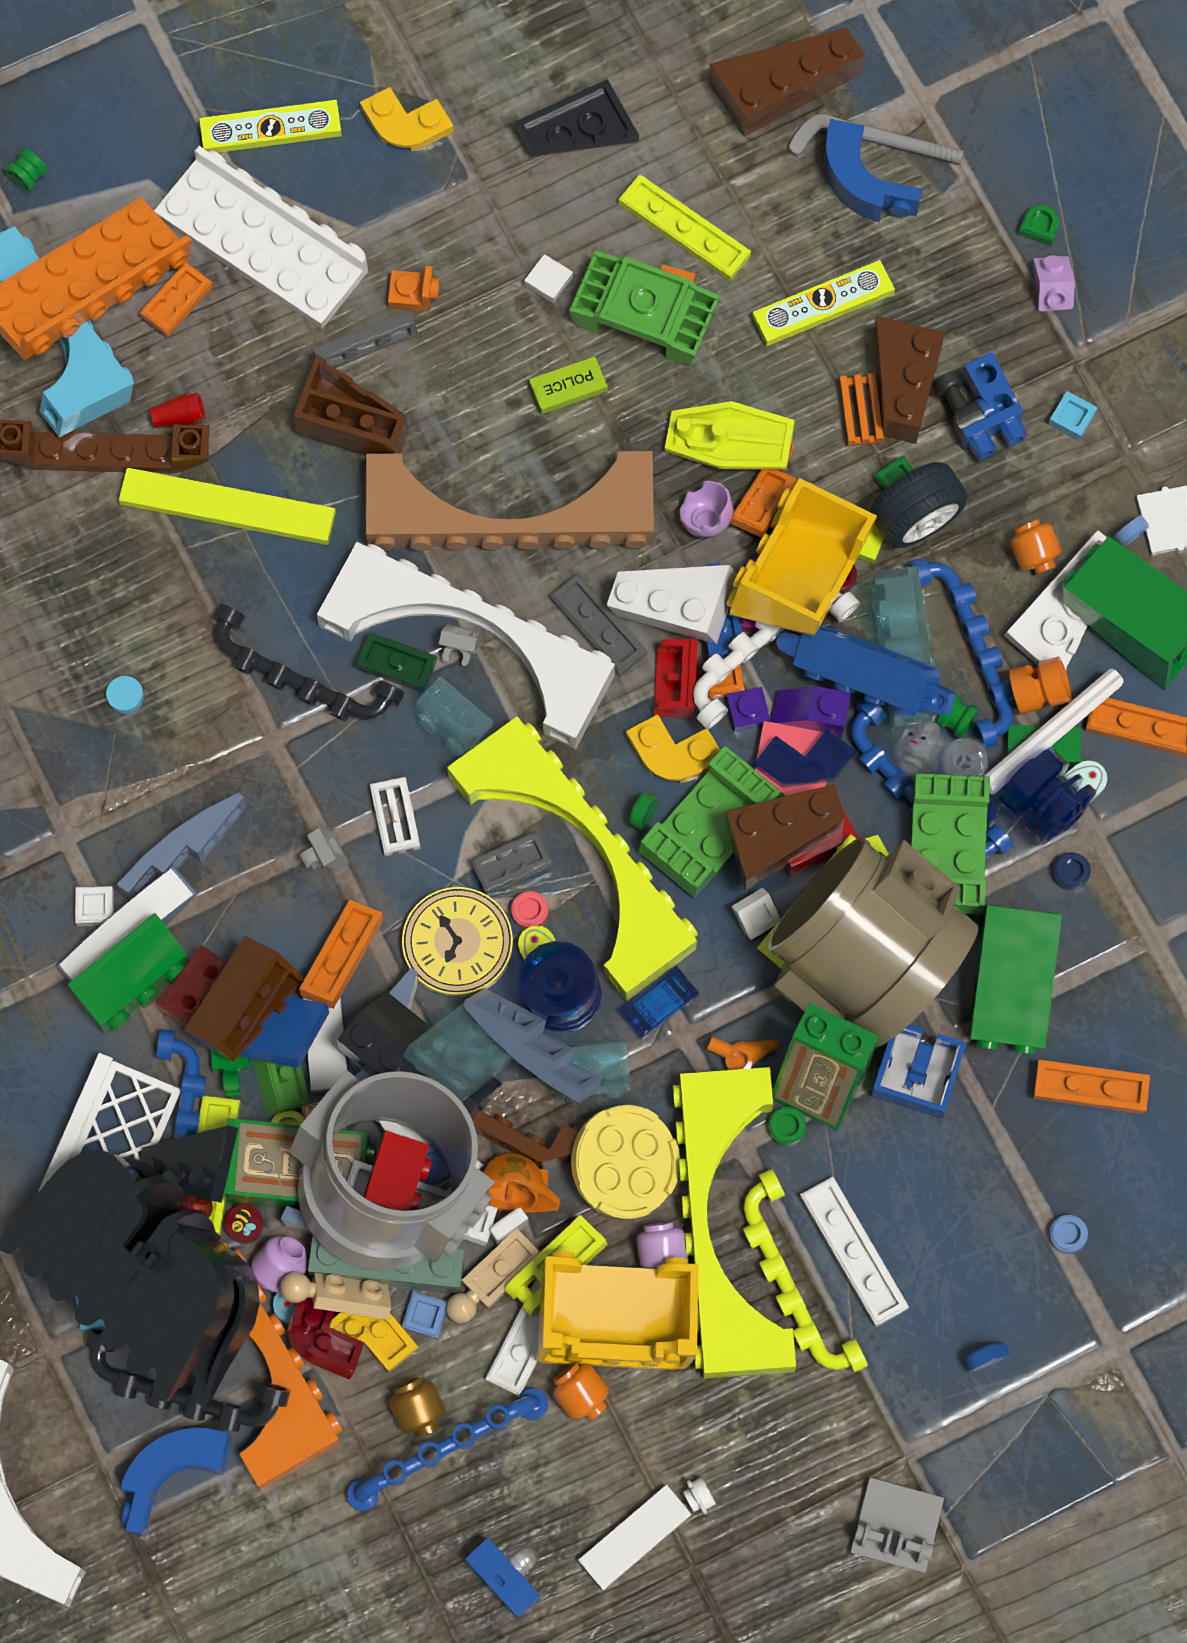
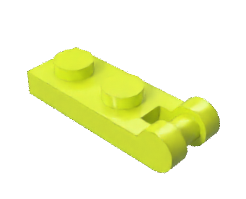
M580 1215L507 1284L505 1291L513 1299L518 1298L524 1304L523 1309L531 1317H534L540 1313L542 1287L533 1293L528 1288V1285L534 1279L542 1285L545 1257L551 1256L553 1252L567 1251L574 1253V1258L581 1260L582 1265H587L608 1245L607 1240Z

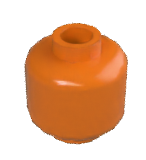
M1037 519L1013 530L1015 536L1010 539L1009 544L1020 569L1025 571L1034 569L1037 575L1056 566L1053 559L1061 555L1062 547L1051 524L1041 523Z
M577 1362L572 1363L554 1378L553 1397L571 1419L578 1420L586 1416L590 1421L606 1409L607 1405L604 1403V1400L609 1394V1387L590 1364L578 1365Z

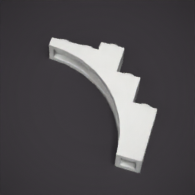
M0 1360V1418L4 1395L14 1370L9 1363ZM0 1458V1577L70 1607L86 1571L56 1554L37 1537L20 1514L7 1487Z

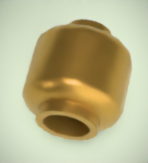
M416 1377L393 1389L395 1395L390 1399L389 1406L401 1431L405 1433L416 1431L418 1437H422L439 1428L437 1421L444 1416L446 1409L433 1382L422 1381L421 1377Z

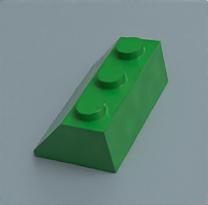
M154 913L68 983V986L77 1003L106 1035L111 1030L115 1032L124 1027L131 1019L130 1014L138 1007L142 1006V1008H145L153 1003L160 994L158 991L167 983L174 984L182 979L188 972L187 967L191 962L186 952L162 920Z

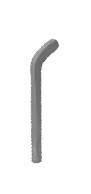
M822 114L811 117L801 126L789 145L790 153L795 157L803 154L810 141L819 132L828 131L830 119L844 122L849 121ZM864 125L863 140L926 156L929 155L930 157L940 158L957 164L962 162L963 150Z

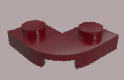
M310 1297L296 1303L288 1326L289 1338L294 1349L309 1363L350 1380L355 1372L365 1342L330 1328L335 1311L313 1308V1299Z

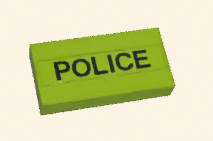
M596 356L529 379V384L541 415L608 392V386Z

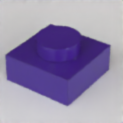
M762 687L727 694L726 700L735 732L761 727L765 721H771Z

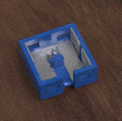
M909 1024L902 1032L888 1042L871 1096L943 1119L967 1043L938 1034L935 1044L932 1046L920 1042L923 1028Z

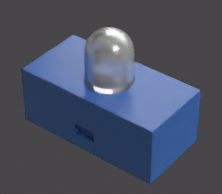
M487 1538L465 1558L466 1563L518 1620L541 1600V1595L523 1577L535 1566L538 1560L537 1552L532 1547L522 1546L507 1559L494 1543Z

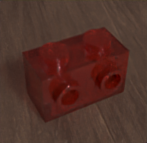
M201 945L157 1004L161 1013L185 1029L192 1014L199 1008L210 991L212 983L219 977L228 962Z

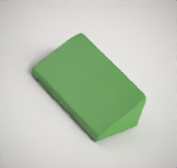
M252 1059L267 1117H274L278 1113L289 1110H301V1106L311 1104L301 1065L299 1068Z

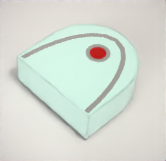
M1083 761L1068 771L1062 780L1087 806L1105 789L1107 773L1099 763Z

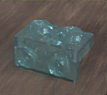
M439 677L416 701L419 716L418 722L431 734L437 731L446 739L444 743L447 748L458 757H461L462 754H466L480 744V739L493 727L492 719L442 677Z
M626 1039L565 1044L574 1049L571 1058L572 1063L602 1078L599 1090L594 1094H602L603 1098H618L623 1096L624 1092L632 1090ZM556 1090L558 1098L564 1097L565 1101L576 1102L575 1100Z

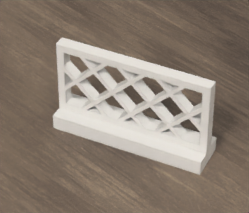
M99 1053L39 1191L66 1161L81 1153L83 1146L99 1141L102 1151L108 1152L103 1138L124 1131L131 1150L118 1156L129 1157L133 1155L135 1159L140 1160L138 1153L142 1151L143 1147L159 1143L181 1089L112 1061L113 1058ZM117 1072L131 1078L136 1092L116 1099L110 1086L115 1073ZM138 1082L146 1084L148 1087L140 1089ZM157 1089L171 1095L166 1108L150 1114L143 1094ZM108 1092L111 1101L102 1105ZM138 1097L146 1116L125 1123L118 1104ZM113 1106L121 1126L101 1133L95 1120L98 1112ZM162 1115L160 1122L156 1128L153 1118ZM148 1121L153 1132V1138L150 1143L135 1148L128 1128ZM93 1126L96 1136L87 1139Z

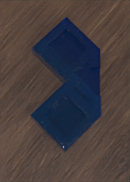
M826 729L806 756L775 736L754 762L753 767L782 788L834 782L853 758L856 750L828 729Z

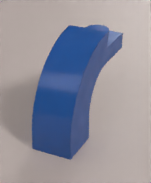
M830 119L826 138L824 165L827 179L837 197L849 209L873 221L880 222L882 210L890 211V213L899 217H907L909 215L917 217L922 189L885 182L870 174L860 157L864 125Z
M187 1428L163 1435L146 1446L129 1466L120 1487L125 1494L134 1495L133 1501L127 1500L123 1511L122 1523L127 1524L126 1531L130 1535L145 1538L155 1496L160 1486L172 1475L191 1469L223 1475L232 1440L231 1435L228 1432L208 1428Z

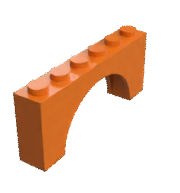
M238 1248L235 1249L234 1252L244 1260ZM258 1284L260 1306L255 1326L248 1337L264 1355L270 1370L272 1384L284 1386L291 1390L287 1406L279 1407L275 1417L265 1425L256 1440L247 1449L239 1453L257 1486L263 1491L341 1445L337 1434L343 1430L332 1411L325 1415L319 1406L318 1401L324 1397L313 1378L307 1382L303 1378L299 1369L305 1366L293 1346L287 1349L280 1336L285 1334L286 1331L275 1313L268 1317L261 1304L267 1301V1298Z

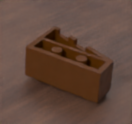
M876 315L873 333L883 436L917 444L945 332Z
M316 354L293 415L296 433L363 454H401L408 435L407 416L373 392H368L353 382V378L344 372L341 374L328 365L324 358Z
M835 784L727 811L726 825L745 892L770 874L783 869L792 860L802 854L805 855L843 830L845 818Z
M244 936L239 946L231 954L230 960L219 977L212 983L210 991L199 1008L192 1014L184 1030L200 1045L234 1062L264 1031L261 1025L274 1012L281 1014L287 1008V1004L284 1001L296 989L300 988L305 978L277 951Z

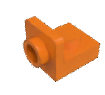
M425 265V273L392 270L388 308L430 312L432 299H438L440 279L434 278L433 266Z

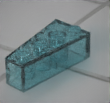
M918 566L875 571L870 599L878 645L936 667L935 658H930L931 631L929 624H926L924 611L926 610L924 591L921 590ZM888 703L892 731L929 727L936 724L937 713L923 712L916 713L915 717L904 716L894 711L895 706Z

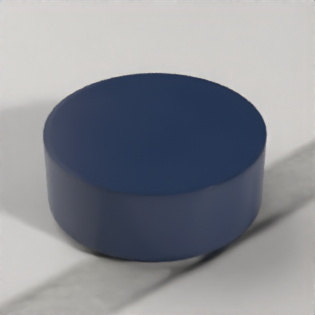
M1074 852L1061 855L1053 867L1054 881L1060 888L1067 891H1076L1084 887L1091 874L1088 860L1081 854Z

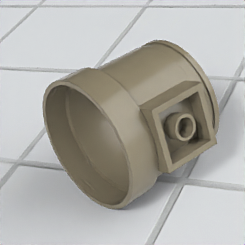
M860 837L844 847L819 871L795 899L773 931L767 948L771 953L778 955L784 960L774 986L779 989L781 995L786 1000L794 1002L804 1012L809 1003H812L878 1035L875 1047L877 1048L902 1032L944 988L971 949L977 936L978 925L955 906L960 887L905 840L885 856L882 852L876 851L868 840Z

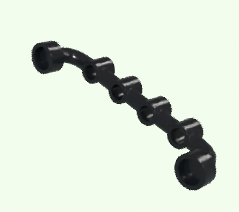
M220 603L213 615L219 621L215 631L216 643L221 651L234 659L232 666L247 675H251L254 669L266 674L263 681L281 691L286 684L298 689L295 696L309 705L315 706L319 699L330 705L327 711L329 714L342 721H347L350 715L363 720L376 719L384 715L391 705L399 707L405 695L398 687L379 680L373 692V695L378 700L370 706L362 705L353 698L343 693L335 692L310 677H304L279 662L271 661L248 647L234 643L230 639L231 628L239 630L245 619V616L236 609Z
M88 1330L85 1345L92 1348L91 1362L93 1369L100 1378L115 1384L113 1393L117 1396L135 1399L137 1392L149 1395V1406L169 1410L171 1403L184 1406L182 1416L197 1421H204L206 1414L219 1417L217 1427L232 1432H239L241 1425L248 1427L266 1425L275 1417L279 1407H286L288 1404L291 1390L272 1383H261L257 1400L263 1402L264 1405L257 1412L245 1410L244 1407L237 1404L223 1403L213 1399L208 1407L200 1406L192 1397V1392L179 1388L169 1402L161 1401L153 1392V1380L141 1377L140 1374H133L128 1370H119L111 1367L107 1363L106 1352H114L115 1350H108L101 1344L100 1336L103 1330Z

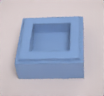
M413 1291L402 1328L406 1331L438 1340L447 1314V1301Z

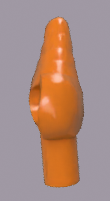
M712 1036L707 1050L724 1057L727 1070L751 1069V1066L758 1060L778 1050L780 1043L776 1040L739 1041L729 1044Z

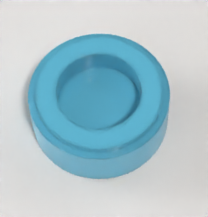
M130 676L115 678L108 685L106 691L110 707L120 714H131L137 711L144 700V693L140 683Z

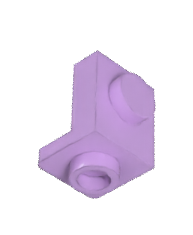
M1051 255L1046 258H1034L1033 272L1038 287L1039 311L1072 309L1074 307L1075 278L1069 257Z

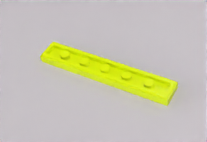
M132 468L126 469L119 496L120 505L324 545L329 544L336 515V509L332 507Z

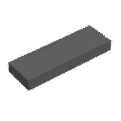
M410 309L313 348L314 359L316 354L326 360L328 365L336 368L417 335L415 317Z
M578 573L550 595L553 603L593 648L610 657L611 662L615 664V672L619 677L647 656V650Z

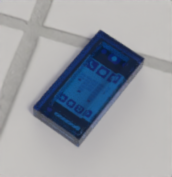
M675 965L621 1007L618 1013L642 1041L699 997V992L678 966Z

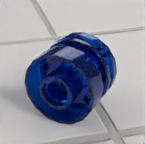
M1053 747L1047 748L1037 757L1027 761L1011 777L1008 786L998 799V802L1014 818L1022 816L1029 810L1033 812L1025 827L1028 832L1034 831L1044 823L1035 838L1042 845L1047 844L1071 828L1085 813L1088 804L1097 793V790L1091 784L1084 786L1075 793L1084 780L1081 774H1076L1065 782L1062 780L1070 764Z
M553 941L545 943L531 951L520 966L518 984L521 996L529 1012L546 1020L544 1028L551 1032L569 1033L582 1029L594 1019L601 1007L603 992L594 964L583 949L570 942Z

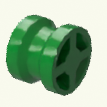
M23 148L18 153V159L15 162H9L4 168L8 177L26 192H30L35 187V181L38 178H43L49 172L43 161L27 148Z
M956 694L951 714H940L936 724L941 728L948 727L952 729L954 736L962 739L974 722L980 709L975 705H966L962 702V697Z

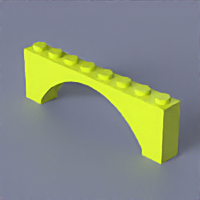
M517 716L447 767L448 778L470 805L477 800H504L536 806L572 824L596 847L612 875L620 911L617 940L611 959L604 964V975L627 1002L694 952L697 946L695 937L698 933L687 918L680 920L672 910L675 904L670 896L663 889L658 892L650 882L653 879L652 875L645 865L640 861L635 864L627 854L630 848L625 840L618 833L613 836L607 829L605 824L608 822L601 810L595 805L590 807L583 799L585 792L580 784L573 777L568 780L560 769L563 768V765L552 750L546 753L538 743L541 738L536 729L529 722L524 725Z
M770 1067L680 1074L679 1085H673L674 1108L681 1107L683 1122H676L677 1144H684L685 1158L679 1159L680 1181H687L688 1195L682 1196L683 1219L690 1218L692 1233H685L686 1252L688 1256L693 1255L694 1264H698L697 1331H700L701 1346H697V1356L694 1358L695 1369H703V1379L795 1372L796 1358L793 1328L782 1329L766 1319L735 1290L716 1258L707 1222L709 1189L723 1155L733 1140L749 1123L763 1112H772L773 1098Z

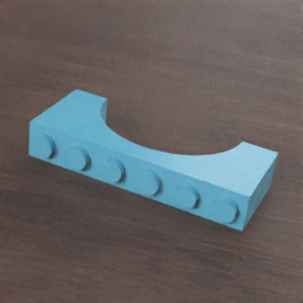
M15 226L0 233L1 283L39 260L31 241L26 236L23 237ZM91 320L82 324L72 336L68 338L63 336L58 339L64 353L66 369L61 378L42 394L39 411L58 437L130 402L134 385L133 377L126 367H121L115 359L110 345L106 341H102L96 334Z

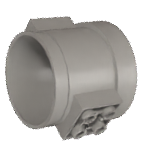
M345 1070L300 1125L289 1151L290 1154L302 1162L298 1179V1199L303 1218L309 1230L330 1253L349 1264L361 1268L394 1270L413 1265L426 1257L435 1263L439 1261L444 1253L451 1257L463 1241L470 1227L473 1228L485 1213L486 1207L493 1199L488 1192L495 1181L475 1167L478 1156V1141L470 1114L463 1103L448 1088L420 1074L401 1071L386 1072L360 1081ZM362 1121H388L406 1126L426 1138L443 1157L451 1175V1195L433 1206L413 1211L393 1210L376 1205L358 1194L342 1176L334 1157L332 1138L347 1125Z

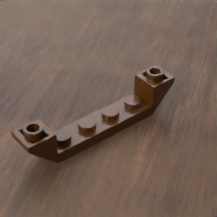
M0 420V458L33 470L126 472L127 468L153 473L176 474L208 462L210 426L174 424L173 435L67 433L58 437L55 432H35L31 421Z
M480 1112L473 1120L477 1134L513 1154L529 1158L540 1169H547L571 1162L574 1141L582 1126L576 1124L573 1128L564 1124L550 1149H547L545 1147L546 1142L542 1138L530 1132H527L525 1136L512 1129L514 1124L501 1115L494 1114L493 1117H490Z

